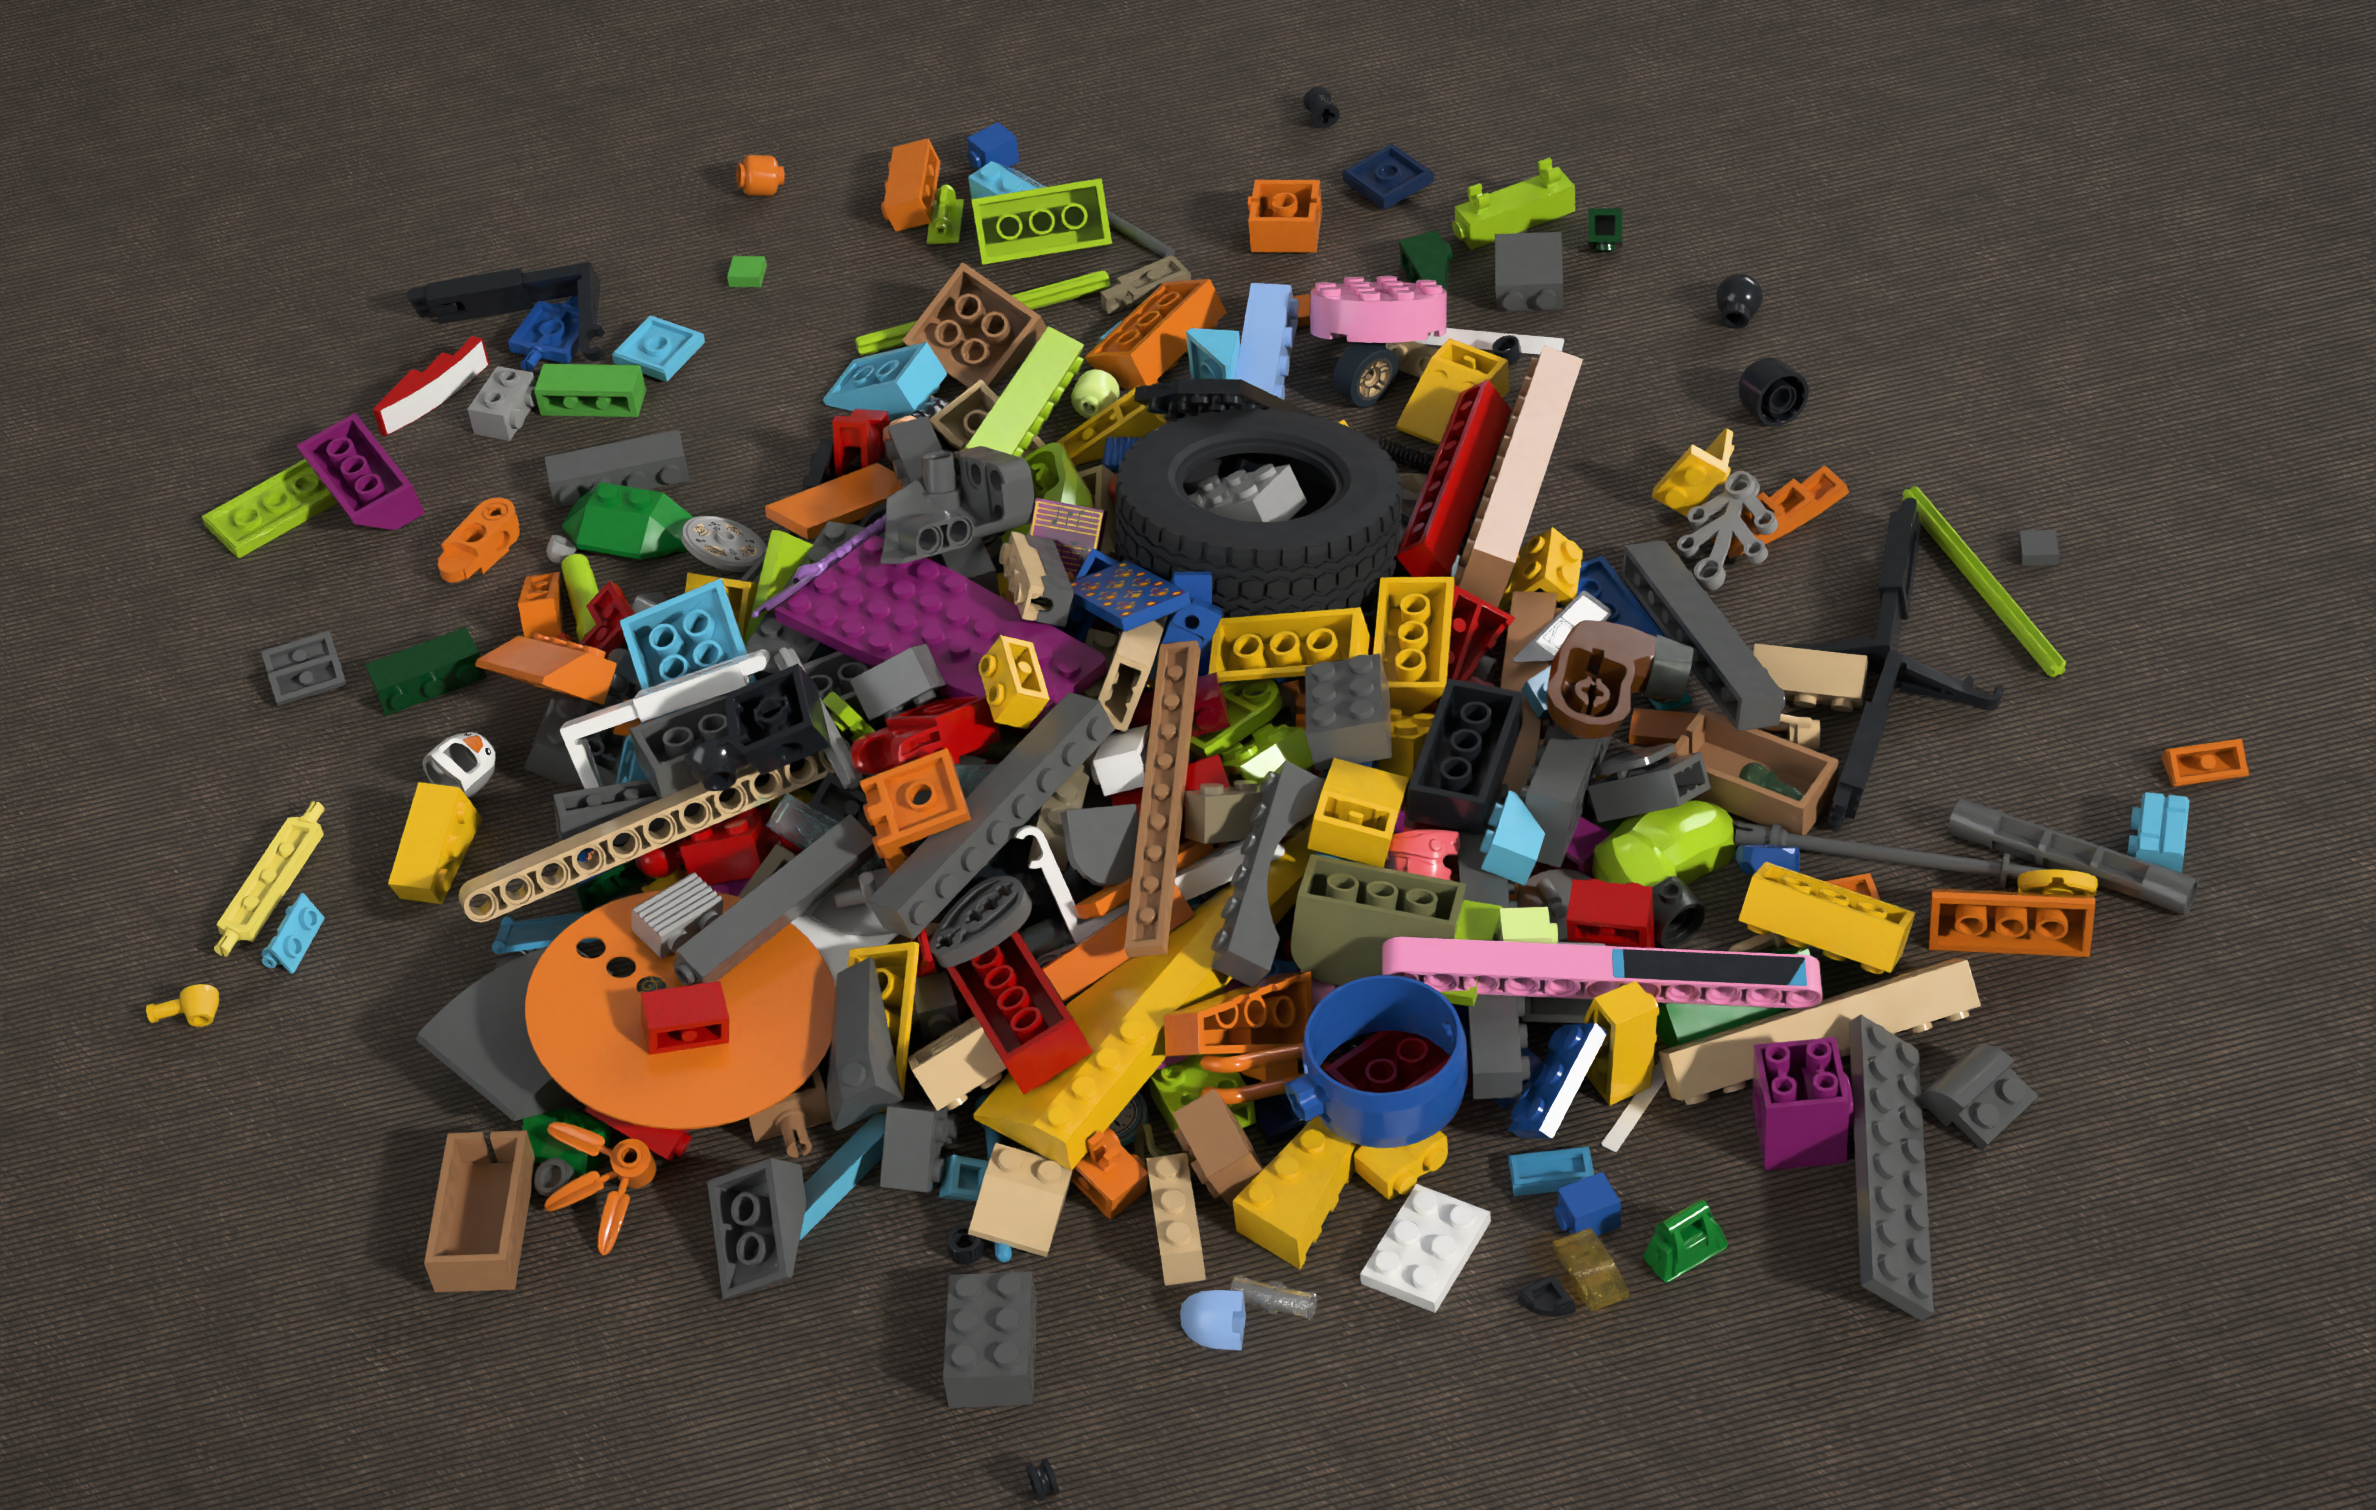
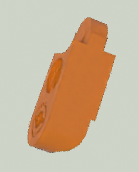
M500 497L483 501L441 544L443 553L437 559L439 572L443 580L454 583L468 579L475 572L484 574L509 551V547L517 541L520 535L519 521L511 501Z

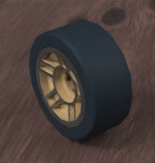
M1353 343L1345 350L1335 367L1333 384L1336 392L1358 407H1369L1377 403L1387 395L1394 385L1398 375L1397 357L1380 343Z

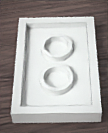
M1416 1184L1360 1273L1361 1284L1436 1313L1491 1222L1490 1211Z

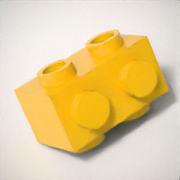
M1000 635L978 664L987 702L990 706L994 722L1027 729L1050 700L1033 643Z

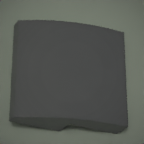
M330 631L261 651L277 706L347 685Z

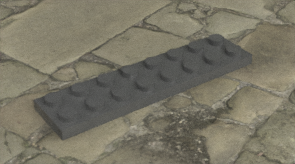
M1860 1014L1849 1022L1861 1286L1923 1321L1934 1314L1922 1103L1918 1099L1921 1095L1919 1050L1910 1043L1888 1032L1881 1025L1872 1022Z

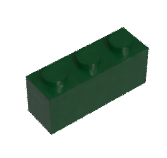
M466 627L365 664L372 689L385 716L487 678L485 670L475 666L476 660L481 656Z

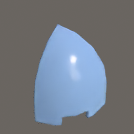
M1201 1291L1189 1296L1182 1303L1180 1310L1181 1326L1188 1338L1204 1347L1242 1350L1246 1321L1243 1291Z

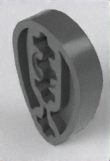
M997 876L980 882L961 897L944 916L930 941V950L937 963L944 968L964 963L989 951L1016 932L1025 923L1032 909L1031 899L1022 883L1011 876Z

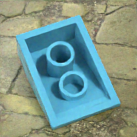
M927 342L853 359L824 397L823 402L827 406L854 411L855 409L888 411L889 420H896L913 414L916 410H920L929 400L930 396L938 392L940 389L939 385L946 377L947 372Z

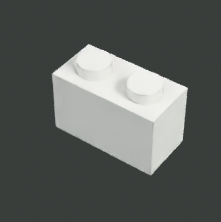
M1149 724L1128 729L1127 732L1112 733L1101 743L1090 768L1092 778L1096 785H1101L1104 796L1143 787L1150 734Z

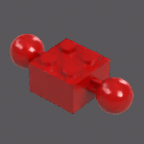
M766 803L688 835L684 839H679L634 858L636 866L643 874L656 879L672 875L683 861L688 875L696 872L697 876L701 877L703 882L706 881L707 885L752 878L776 844H782L789 851L800 854L826 833L825 822L819 816L809 811L806 805L790 807L780 816L779 821L774 823L769 804Z

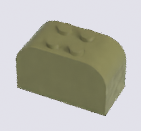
M1310 854L1296 900L1291 937L1293 959L1303 972L1311 971V978L1338 986L1360 978L1382 975V945L1388 939L1394 937L1455 939L1465 897L1466 883Z

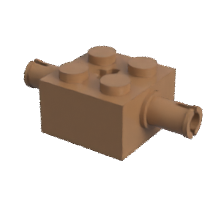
M819 1068L790 1096L773 1107L748 1117L755 1142L783 1135L786 1152L789 1156L799 1157L796 1144H800L803 1156L811 1151L812 1144L806 1128L831 1122L828 1100Z

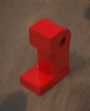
M855 409L850 416H835L832 420L835 475L842 476L860 449L862 468L878 463L880 458L884 457L886 448L883 441V429L889 425L888 411Z

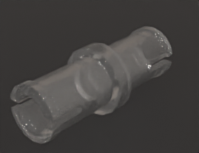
M1236 1275L1230 1291H1243L1244 1303L1263 1307L1264 1311L1270 1314H1276L1280 1311L1311 1319L1317 1307V1294L1284 1287L1281 1281L1271 1280L1269 1283Z

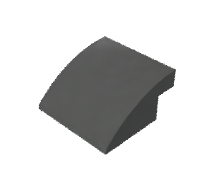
M547 948L533 951L514 959L476 981L440 1010L421 1029L416 1041L513 1121L581 1103L566 1092L548 1074L535 1054L527 1032L525 1020L527 988L533 970Z

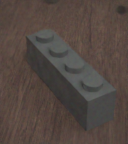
M679 429L545 457L548 482L555 509L574 505L600 482L649 490L690 481Z

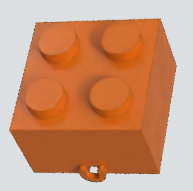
M1255 180L1253 194L1248 196L1251 252H1317L1322 216L1320 180Z

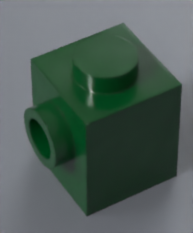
M1622 208L1588 209L1589 246H1595V251L1613 252L1615 251V246H1623Z

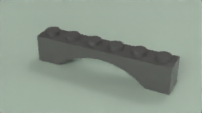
M1286 760L1275 772L1268 771L1261 783L1260 792L1264 794L1262 801L1256 805L1250 818V823L1254 824L1252 833H1249L1241 848L1240 853L1244 855L1243 863L1238 866L1232 877L1231 886L1235 887L1233 895L1225 903L1221 913V918H1224L1225 922L1223 928L1217 932L1211 946V950L1215 951L1211 967L1251 987H1254L1270 972L1280 939L1272 921L1268 903L1267 879L1271 859L1281 839L1299 830L1315 814L1326 781Z

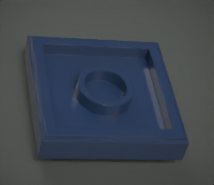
M1393 144L1342 172L1345 183L1383 210L1434 182V173Z

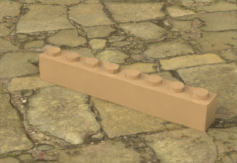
M1953 958L1823 999L1820 1004L1813 1007L1791 1009L1658 1051V1055L1671 1098L1681 1101L1685 1100L1686 1105H1691L1708 1100V1092L1722 1088L1723 1093H1729L1747 1087L1746 1080L1753 1078L1754 1045L1836 1037L1840 1057L1851 1054L1849 1022L1860 1014L1872 1022L1881 1025L1893 1035L1907 1029L1909 1034H1914L1933 1028L1931 1022L1944 1017L1946 1022L1964 1019L1970 1016L1969 1009L1979 1007L1981 1004L1968 960Z

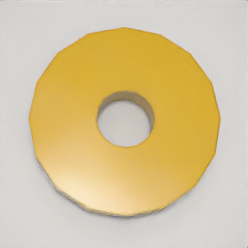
M2034 870L2021 873L2017 878L2018 892L2075 894L2092 895L2094 897L2098 888V879L2088 873L2071 870Z

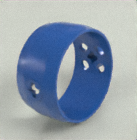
M1378 975L1348 982L1325 996L1311 1013L1302 1045L1304 1075L1285 1083V1091L1292 1110L1300 1121L1304 1120L1306 1122L1318 1116L1332 1132L1355 1144L1374 1148H1395L1425 1140L1440 1131L1451 1121L1461 1105L1468 1078L1467 1046L1465 1033L1458 1014L1449 1000L1439 991L1412 978ZM1376 1031H1403L1425 1037L1440 1046L1451 1057L1448 1063L1429 1080L1406 1090L1388 1093H1372L1352 1089L1335 1081L1320 1068L1326 1057L1344 1042L1359 1035Z

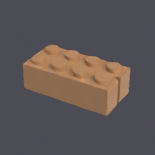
M1701 708L1686 728V736L1682 734L1675 743L1676 751L1667 755L1673 758L1701 752L1711 789L1696 796L1694 799L1714 803L1730 813L1764 826L1772 827L1773 823L1782 824V828H1785L1788 833L1807 835L1835 795L1837 789L1838 759L1759 729L1737 731L1727 717Z
M527 1130L491 1132L490 1140L498 1163H493L483 1132L447 1134L424 1261L434 1292L515 1290L536 1158Z

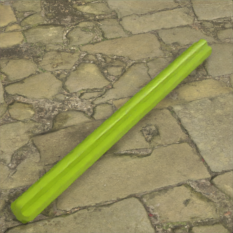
M1102 270L1011 296L1031 310L1107 290L1110 288V279L1106 271ZM917 321L857 337L855 343L860 356H865L905 345L902 340Z
M1915 486L1905 489L1902 493L1904 496L1902 502L1906 498L1916 499L1921 525L2047 675L2053 678L2058 674L2062 675L2065 672L2066 661L1923 492Z

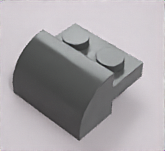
M1981 1043L1971 1047L1932 1083L1918 1099L1946 1127L1952 1122L1955 1123L1983 1150L2039 1096L2010 1068L2011 1064L2015 1061L2011 1056L1995 1046Z

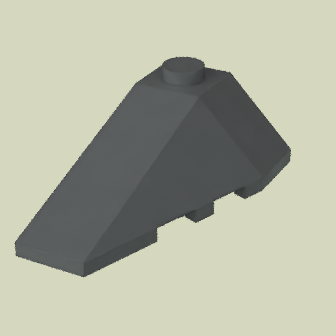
M871 957L837 973L826 1089L832 1126L837 1131L903 1100L875 961Z

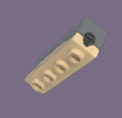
M1011 531L1009 542L1002 544L999 563L1003 565L1004 577L1008 579L1009 591H1012L1014 595V605H1017L1021 618L1065 627L1074 591L1054 540Z

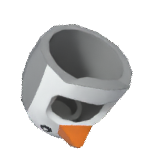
M473 732L460 733L446 738L431 750L423 759V770L431 784L460 787L469 799L486 785L494 773L496 752L494 746L484 736Z

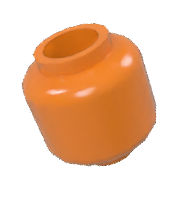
M747 155L742 163L737 164V186L742 188L747 196H773L777 192L778 185L783 186L784 168L783 166H778L774 156Z

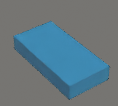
M1589 1146L1508 1155L1513 1196L1558 1192V1188L1594 1175Z

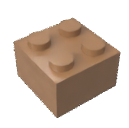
M1213 1089L1172 1113L1179 1125V1128L1174 1130V1134L1184 1151H1188L1193 1160L1191 1165L1201 1183L1207 1186L1214 1199L1221 1196L1231 1208L1236 1196L1264 1167L1238 1119L1218 1092Z

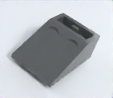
M554 691L540 722L523 769L557 783L582 784L561 735L560 728L567 721L601 709ZM614 727L582 737H587L603 785L616 784L623 745L627 737L614 734Z

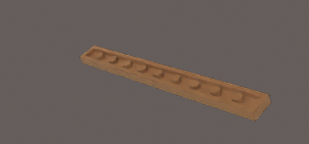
M1197 640L1160 644L1124 944L1128 958L1167 954L1201 651Z

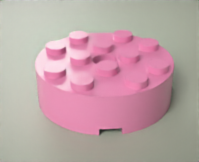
M1396 276L1377 277V282H1364L1363 277H1345L1342 284L1332 282L1315 283V288L1310 292V333L1319 338L1331 340L1334 339L1335 334V338L1347 337V342L1392 343L1427 340L1431 332H1434L1436 337L1446 334L1447 291L1442 288V285H1436L1435 280H1417L1416 283H1403L1402 281H1397Z

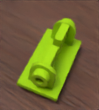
M942 185L936 191L937 200L934 202L932 221L929 223L927 244L959 243L964 199H956L954 189L950 185Z

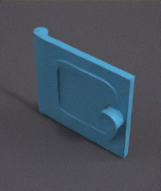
M591 911L515 921L513 917L505 916L501 921L500 929L492 944V950L496 954L548 947L563 930ZM586 938L580 942L592 943L599 941V939Z

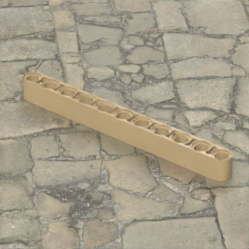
M842 736L844 742L846 743V745H847V747H848V749H849V751H850V753H851V748H852V747L850 746V744H849V743L844 739V737ZM823 750L805 757L804 766L797 772H790V764L769 772L770 779L768 783L761 787L754 785L755 779L760 773L753 767H748L741 770L737 775V781L731 787L735 788V795L726 802L719 801L722 791H710L704 788L703 783L699 782L475 877L464 883L460 888L459 902L471 920L475 922L489 921L826 777L828 772L834 774L835 771L828 758L824 756ZM700 803V810L697 814L690 817L684 816V810L689 804ZM655 818H665V824L662 829L655 832L648 830L652 820ZM620 833L630 834L629 841L625 845L620 847L613 846V841ZM583 849H595L594 855L590 860L585 862L577 860L578 854ZM550 863L559 864V869L553 876L545 877L541 875L546 865ZM519 878L524 880L519 890L515 892L505 890L506 885L512 879ZM477 894H486L488 896L485 904L480 907H471L469 905L472 897Z

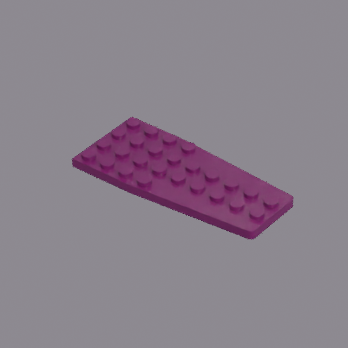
M873 535L774 609L776 621L874 667L910 647L927 644L946 684L936 691L951 697L986 696L978 664L1000 635L1032 642L1050 700L1044 706L1042 712L1030 724V728H1035L1068 692L1081 694L1107 672V662L1104 654L1050 624L1022 619L1016 605L943 565L927 558L904 564H881L884 538Z

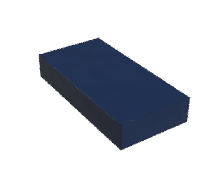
M1249 1076L1242 1078L1246 1086L1261 1083V1080ZM1286 1094L1254 1100L1255 1124L1268 1146L1296 1136L1304 1128L1303 1120L1300 1121L1292 1110L1291 1103Z

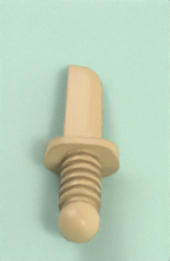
M1770 932L1769 935L1759 934L1729 948L1728 952L1754 953L1772 945L1781 948L1785 945V936Z

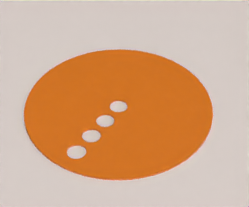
M663 890L631 895L594 909L568 926L551 942L535 966L527 988L525 1020L530 1042L542 1066L566 1092L595 1111L614 1119L651 1128L673 1130L700 1129L737 1122L773 1107L795 1092L815 1072L830 1047L836 994L834 981L818 949L792 923L788 924L718 980L721 982L729 1014V1043L649 1055L641 1021V994L637 990V984L645 977L654 976L665 982L666 989L683 987L685 985L674 972L673 966L676 953L672 951L664 959L660 958L631 930V909ZM716 892L717 895L722 897L723 913L742 899L733 895ZM586 938H596L605 944L606 949L597 958H585L578 954L576 947L580 941ZM625 957L635 963L636 969L630 976L618 978L610 975L606 966L614 958Z

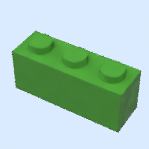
M543 364L534 391L540 414L543 416L638 417L646 393L641 365Z

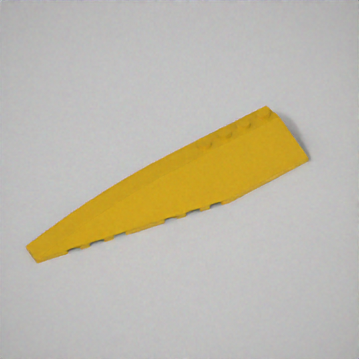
M1312 823L1283 844L1285 852L1282 857L1270 862L1267 879L1268 903L1274 926L1280 922L1295 904L1310 854L1316 855L1317 851L1307 848ZM1231 883L1196 908L1193 911L1195 914L1193 917L1170 931L1167 954L1131 957L1067 1004L1066 1008L1093 1050L1091 1054L1023 1095L1009 1072L973 1114L974 1119L1072 1171L1089 1151L1087 1140L1098 1131L1105 1132L1167 1057L1165 1056L1164 1015L1218 996L1232 979V977L1211 967L1215 951L1211 950V946L1217 932L1223 928L1225 919L1221 918V913L1225 903L1233 895L1235 887L1231 886Z

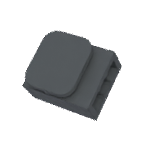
M1666 743L1622 753L1595 766L1596 776L1610 774L1588 786L1590 792L1589 803L1592 810L1596 813L1598 823L1678 807L1711 789L1701 752L1670 758L1667 755L1676 751L1674 743Z

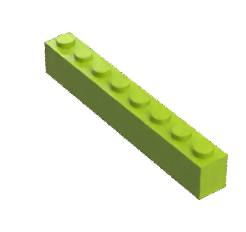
M1048 326L964 450L985 446L1022 457L1023 453H1026L1033 438L1039 433L1043 423L1047 421L1054 406H1057L1063 392H1066L1073 377H1076L1084 361L1083 358L1079 357L1084 344Z

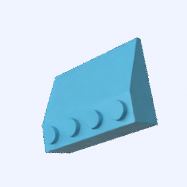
M721 578L619 620L642 690L747 654ZM754 673L750 674L751 679L747 685L756 682ZM662 715V716L653 718L652 720H655V719H657V718L663 717V716H665V715Z

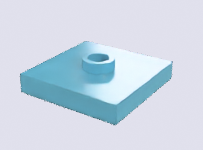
M650 315L611 355L614 364L641 365L643 374L667 382L705 343L703 333Z

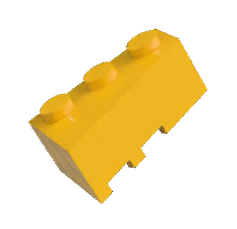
M1637 981L1595 997L1584 1017L1585 1024L1596 1023L1608 1031L1586 1076L1609 1106L1651 1088L1652 1070L1655 1067L1653 1058L1654 1046L1657 1042L1656 1022L1659 1015V1007L1654 996L1646 993Z

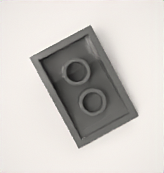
M769 1158L707 1181L722 1298L729 1300L792 1278L806 1209L801 1165Z

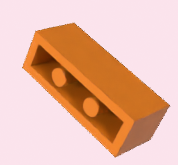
M929 138L893 147L891 161L888 162L889 175L888 181L885 182L886 193L885 199L881 203V209L884 218L887 221L890 220L895 232L925 225L932 221L941 162Z

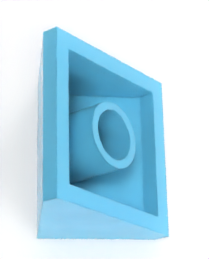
M1196 328L1187 330L1186 338L1191 379H1235L1240 350L1239 331Z

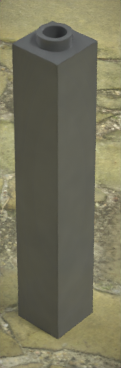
M849 814L678 948L673 966L678 979L685 986L717 982L871 860L875 850L872 840L873 836Z

